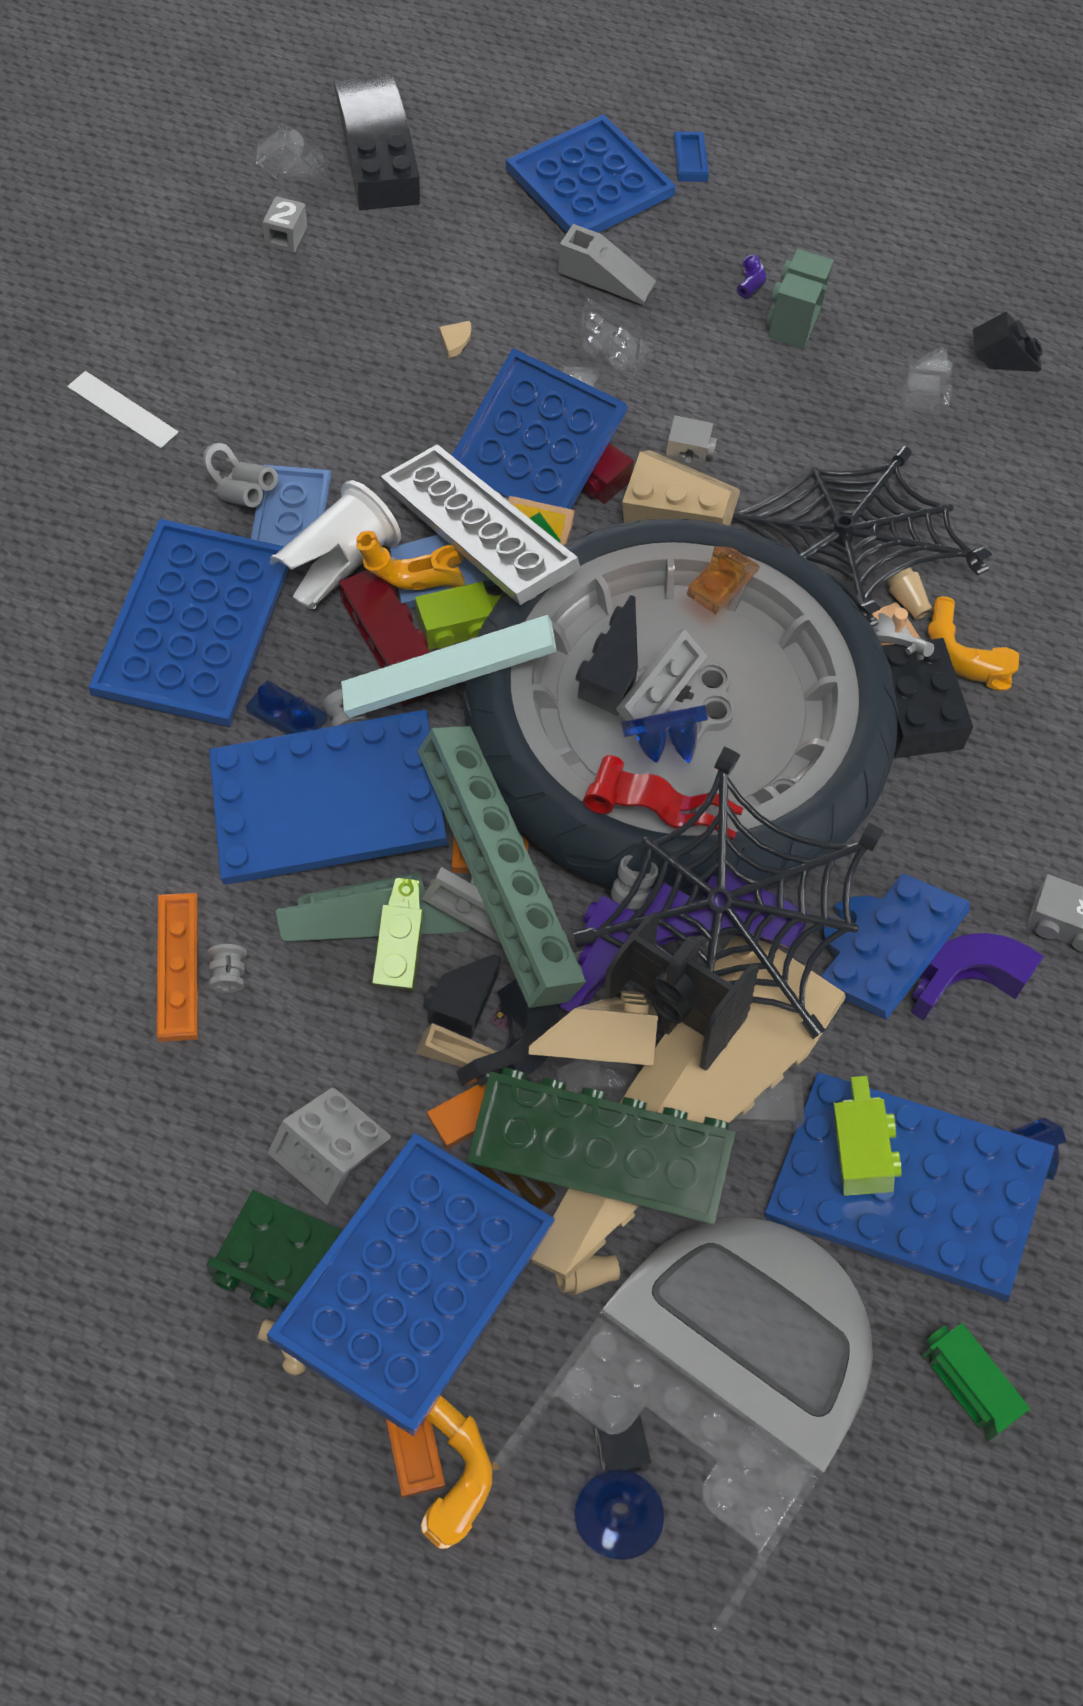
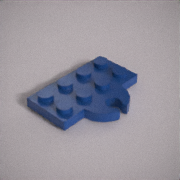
M902 873L883 899L872 896H854L849 898L851 919L856 921L854 924L859 926V931L856 933L847 932L827 945L831 954L836 958L821 976L843 991L846 1001L885 1020L889 1018L970 911L968 900ZM841 901L834 908L836 915L840 919H844L843 902ZM824 926V938L826 939L839 929Z

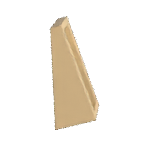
M432 1023L423 1032L416 1054L464 1067L474 1059L498 1051Z

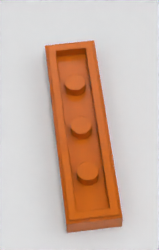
M197 893L158 895V1042L198 1040Z

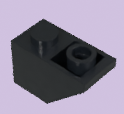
M1007 311L973 329L975 354L990 369L1028 372L1042 370L1040 356L1043 355L1041 344L1036 338H1031L1026 333L1022 322L1019 320L1015 321Z

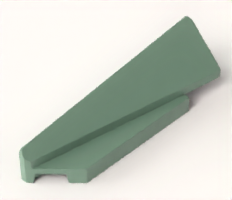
M419 872L307 893L297 899L298 906L275 910L280 936L283 941L379 937L383 905H388L395 879L404 878L417 880L420 883V909L425 914L422 934L469 931L470 926L421 899L427 886H423Z

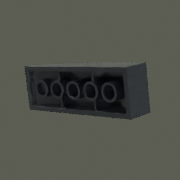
M393 76L334 80L359 211L420 205V176L406 115Z

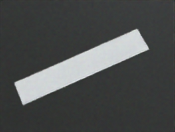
M87 371L83 372L67 386L160 448L178 433L177 430Z

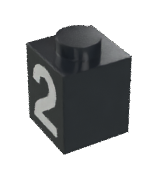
M617 1406L602 1411V1417L595 1419L593 1431L604 1480L647 1471L651 1465V1459L639 1409L628 1412L627 1406Z

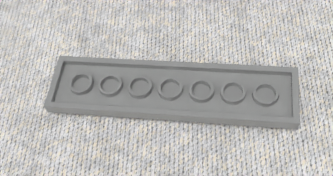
M439 445L431 447L381 476L384 487L450 545H453L458 552L519 605L534 599L538 594L558 582L564 581L568 576L581 569L577 556Z

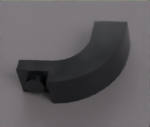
M514 979L500 989L497 994L509 1023L507 1044L502 1051L474 1059L456 1071L461 1085L465 1086L477 1082L480 1088L487 1085L490 1072L501 1074L503 1068L521 1071L527 1075L538 1069L548 1056L528 1054L529 1046L560 1021L559 1004L529 1008L517 979Z

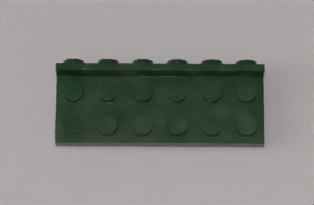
M503 1068L501 1074L490 1072L467 1158L468 1163L715 1225L731 1151L736 1137V1131L728 1130V1122L710 1117H705L703 1123L687 1120V1112L669 1107H664L662 1113L646 1110V1102L623 1097L622 1104L605 1100L607 1093L586 1087L582 1088L581 1094L565 1090L566 1083L543 1077L541 1084L526 1081V1073L509 1068Z
M252 1190L216 1258L210 1257L206 1266L209 1274L213 1276L211 1281L218 1287L229 1292H234L236 1287L251 1293L249 1299L267 1310H272L274 1305L286 1309L339 1237L342 1230Z

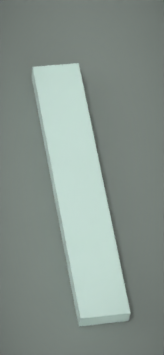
M548 615L541 616L341 681L344 712L351 718L557 652L552 621Z

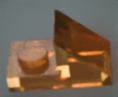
M715 546L710 565L688 586L687 596L716 615L757 573L760 566L732 547Z

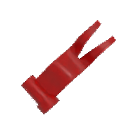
M606 755L602 758L594 783L589 784L583 803L590 811L598 814L612 812L615 804L646 807L654 811L667 825L679 828L695 814H685L679 811H690L701 807L709 792L696 796L682 795L666 779L654 774L623 771L624 762L619 757ZM716 793L711 805L719 807V794ZM728 799V804L733 812L737 815H742L743 807L734 804ZM703 813L692 826L702 825L709 827L715 816ZM727 827V835L731 840H734L736 832Z

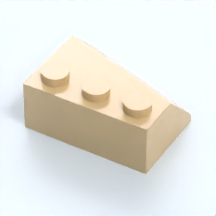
M652 450L641 451L622 501L624 523L647 519H694L730 526L740 495V489Z
M621 991V997H614L612 999L608 997L573 1009L529 1046L528 1054L653 1066L658 1015L652 1006L651 1000H647L644 993Z

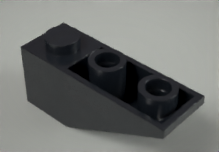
M633 595L629 596L623 607L618 605L615 608L609 622L610 629L606 634L602 632L599 634L592 650L594 655L590 661L584 660L581 663L575 678L579 682L577 698L617 716L620 713L616 708L635 685L638 670L636 598Z

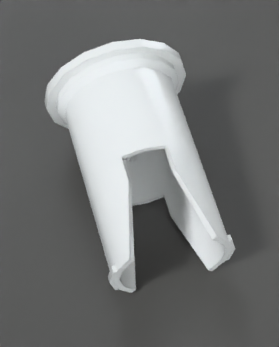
M354 480L346 481L342 485V497L277 554L270 557L271 565L279 561L291 570L320 557L311 565L293 595L296 601L308 609H315L316 605L339 585V581L346 579L363 564V556L356 546V538L361 532L373 531L381 546L388 548L396 547L401 540L400 528L385 503L365 485Z

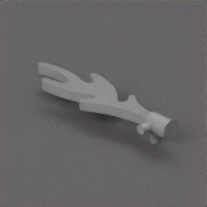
M883 613L878 614L879 623L873 626V629L880 642L908 647L906 648V653L910 655L916 652L918 660L924 659V656L929 657L934 651L932 643L913 637L907 627H903L902 631L897 633L893 620Z

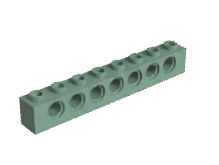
M471 726L432 728L417 752L528 1007L533 1008L567 1003L586 983L582 968L573 954L567 935L559 923L552 902L544 890L537 869L530 859L523 838L515 826L509 812V807L500 793Z

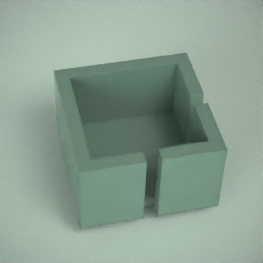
M797 249L792 261L786 260L781 274L783 282H776L771 301L776 302V304L771 306L766 320V324L771 325L768 338L805 348L824 303L827 290L826 285L829 282L833 259Z

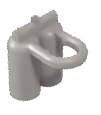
M213 443L204 452L203 466L217 484V488L213 493L224 502L256 507L262 501V490L270 491L277 485L278 474L274 468L239 462L226 444ZM217 450H221L227 457L226 461L230 462L233 467L230 475L223 479L219 475L220 472L215 470L211 464L212 455Z

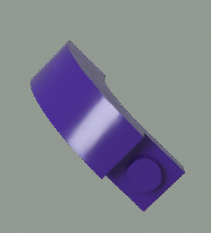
M978 933L954 938L943 945L921 974L920 978L922 981L912 994V997L917 1002L911 1013L924 1021L948 987L956 982L969 979L990 983L1016 999L1044 956L1017 940L1001 935Z

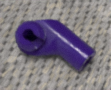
M754 254L745 257L743 260L746 280L737 287V292L744 299L749 298L766 281L764 266L760 262L759 257Z

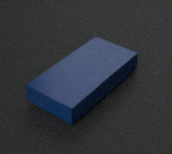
M674 132L673 143L678 182H708L709 171L704 132Z

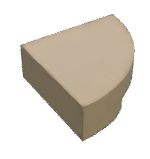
M470 321L439 327V336L448 358L459 355L470 341Z

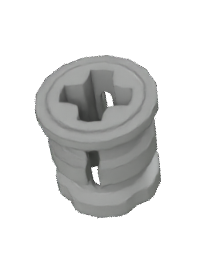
M219 944L208 949V957L213 961L209 964V973L213 977L209 979V989L218 993H234L243 990L244 980L240 976H243L245 973V965L241 960L247 957V950L242 946L233 944Z

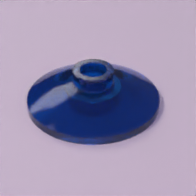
M611 1470L596 1475L584 1485L576 1501L575 1522L581 1538L593 1551L610 1559L627 1560L641 1556L655 1545L664 1525V1507L657 1490L645 1478L626 1470ZM616 1503H623L629 1510L625 1514H618L613 1510L612 1506Z

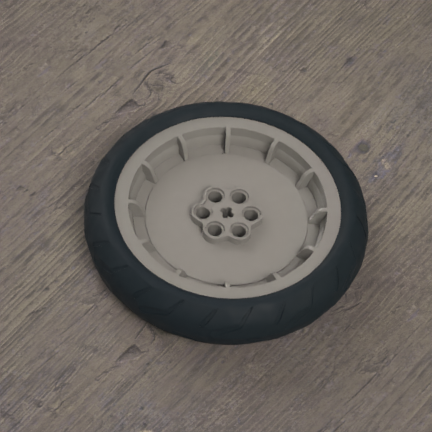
M647 519L644 521L626 522L589 532L564 544V547L578 557L581 569L568 576L564 581L558 582L538 594L534 599L519 605L507 593L503 592L491 613L484 621L477 637L548 615L552 621L557 652L465 681L463 694L466 726H471L500 793L509 807L510 815L518 832L551 860L565 869L601 887L612 890L614 881L619 877L618 868L624 856H633L627 864L630 870L638 872L641 870L647 849L642 843L644 837H649L655 841L678 829L664 823L654 811L646 807L615 804L612 812L608 814L594 813L586 808L583 803L589 784L594 783L602 758L606 755L619 757L624 762L623 771L658 775L666 779L682 795L696 796L710 792L718 772L714 768L715 763L724 746L741 755L728 777L746 801L762 816L780 828L802 837L824 842L845 843L869 815L879 799L891 770L897 738L898 706L890 665L872 625L842 587L811 561L786 546L753 532L717 522L694 519ZM630 595L636 598L638 653L636 682L678 630L686 629L707 655V658L650 733L639 736L621 714L618 716L577 698L579 682L575 680L581 663L584 660L590 661L594 655L592 650L601 632L606 634L610 629L609 622L615 608L618 605L623 607ZM679 733H686L690 736H683ZM808 766L799 778V781L780 794L770 785L773 780L779 777H794ZM728 789V799L734 804L743 807ZM710 805L704 813L716 817L719 813V807ZM700 807L695 808V809L690 810V811H679V812L685 813V814L696 813L697 810H698ZM744 807L742 815L735 814L741 824L759 840L784 853L814 859L835 851L834 849H824L802 844L775 833L756 820ZM727 815V827L736 832L732 841L743 854L761 865L781 870L801 864L783 860L758 848L736 828ZM692 826L660 847L669 854H672L691 844L706 831L708 826ZM714 829L706 840L691 852L677 858V860L686 866L704 856L718 841V831ZM727 846L726 857L740 872L756 881L773 875L758 871L743 862ZM718 850L705 863L691 871L697 876H701L718 859ZM652 852L647 874L651 872V863H654L658 868V875L655 883L650 887L651 890L657 883L663 864V859L654 852ZM670 865L664 883L673 887L677 870ZM717 870L705 880L706 883L709 882L713 875L717 876ZM801 873L786 879L785 883L801 876ZM683 876L679 891L691 896L694 884ZM778 882L770 886L764 887L762 889L769 890L772 888L778 887ZM701 889L699 890L698 897L696 898V900L698 901L707 899L703 896L704 891H702Z

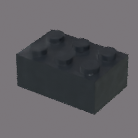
M944 638L926 640L934 645V651L929 657L924 656L922 660L917 659L916 652L908 655L906 653V648L908 647L899 644L882 645L891 668L898 706L894 758L963 750L974 728Z

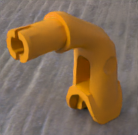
M373 531L361 532L356 538V546L363 556L364 567L372 574L397 588L423 590L441 586L455 588L465 585V579L459 567H456L462 563L463 555L453 545L443 546L433 551L432 554L411 559H395L386 548L381 546Z
M945 596L936 598L932 622L928 625V635L930 639L944 638L956 675L967 680L985 683L987 687L994 690L1005 691L1010 689L1012 674L1018 671L1019 653L1006 647L983 650L969 648L957 643L955 640L956 627L953 624L955 601Z
M440 1396L426 1418L449 1438L447 1443L461 1455L465 1462V1467L459 1481L443 1499L437 1497L428 1508L422 1520L421 1532L437 1548L446 1549L459 1543L473 1527L471 1524L484 1506L492 1487L493 1467L474 1418L470 1415L466 1418L445 1398Z

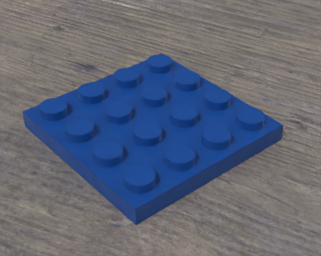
M604 114L506 159V170L566 233L573 224L599 233L674 196L676 185Z
M512 348L454 450L452 457L503 497L509 498V496L571 509L629 407L625 402Z

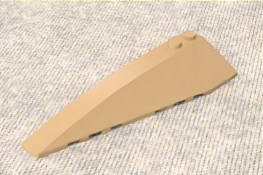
M734 936L724 950L748 944L743 937ZM759 940L758 944L768 956L772 944ZM777 949L773 964L782 975L787 954ZM753 951L735 953L717 960L714 964L713 972L736 965L761 962ZM792 958L789 966L788 985L799 999L800 980L805 966ZM766 969L758 970L756 975L758 979L773 980ZM744 971L720 977L726 981L738 980ZM810 971L805 989V1008L810 1015L814 1013L826 1029L846 996L843 991L813 971ZM755 985L753 996L775 999L791 1004L779 987ZM752 1003L745 1022L729 1041L727 1047L722 1050L709 1069L705 1071L700 1068L704 1036L681 1022L676 1025L669 1035L664 1034L655 1048L653 1066L644 1065L624 1097L646 1102V1110L662 1113L664 1107H669L687 1112V1120L703 1123L705 1117H710L730 1123L738 1114L745 1115L755 1105L754 1100L766 1088L770 1087L773 1089L784 1078L783 1073L793 1063L799 1065L809 1055L822 1033L812 1039L802 1026L801 1022L803 1020L799 1014L771 1005ZM569 1188L553 1216L555 1222L532 1257V1262L567 1280L606 1244L605 1238L617 1226L621 1225L624 1227L635 1217L634 1211L639 1206Z

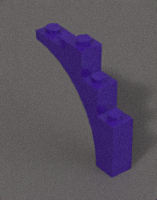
M726 870L727 889L732 891L748 885ZM715 875L708 882L714 889L717 888V876ZM663 883L653 904L647 909L644 916L650 913L661 912L673 887ZM761 889V897L764 904L777 907V896ZM651 890L650 893L648 894V896H647L645 902L647 901L648 897L650 896L652 890ZM678 890L670 909L685 905L690 896ZM703 892V896L708 899V895ZM718 892L715 895L716 905L724 907L728 902L726 894ZM754 892L737 898L756 902ZM603 895L598 903L593 901L583 919V922L586 923L585 928L592 926L594 929L599 928L617 910L620 904ZM783 899L784 909L799 912L797 906ZM709 907L687 913V915L700 921L711 933L714 910ZM732 907L743 923H745L747 916L753 912ZM625 908L611 925L628 921L636 912ZM723 912L721 929L734 926L726 913ZM761 913L753 919L749 928L753 936L759 923L768 914ZM678 916L664 920L687 937L704 936L694 925ZM776 916L764 928L759 940L772 944L778 932L791 919ZM799 921L792 926L782 938L778 947L788 951L792 943L803 932L807 923ZM658 924L657 943L663 946L680 940ZM621 931L610 934V936L625 943L630 934ZM730 933V934H726V935H733V936L742 937V935H741L740 933ZM600 937L597 938V942H594V944H587L578 961V964L582 965L581 968L586 983L569 1002L562 1003L560 1007L571 1012L577 1007L589 1004L596 992L605 984L607 967L620 948Z

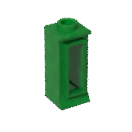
M963 1323L959 1324L952 1331L944 1325L926 1339L930 1347L921 1356L924 1360L927 1357L931 1359L929 1363L931 1368L978 1428L984 1427L987 1442L1031 1409Z

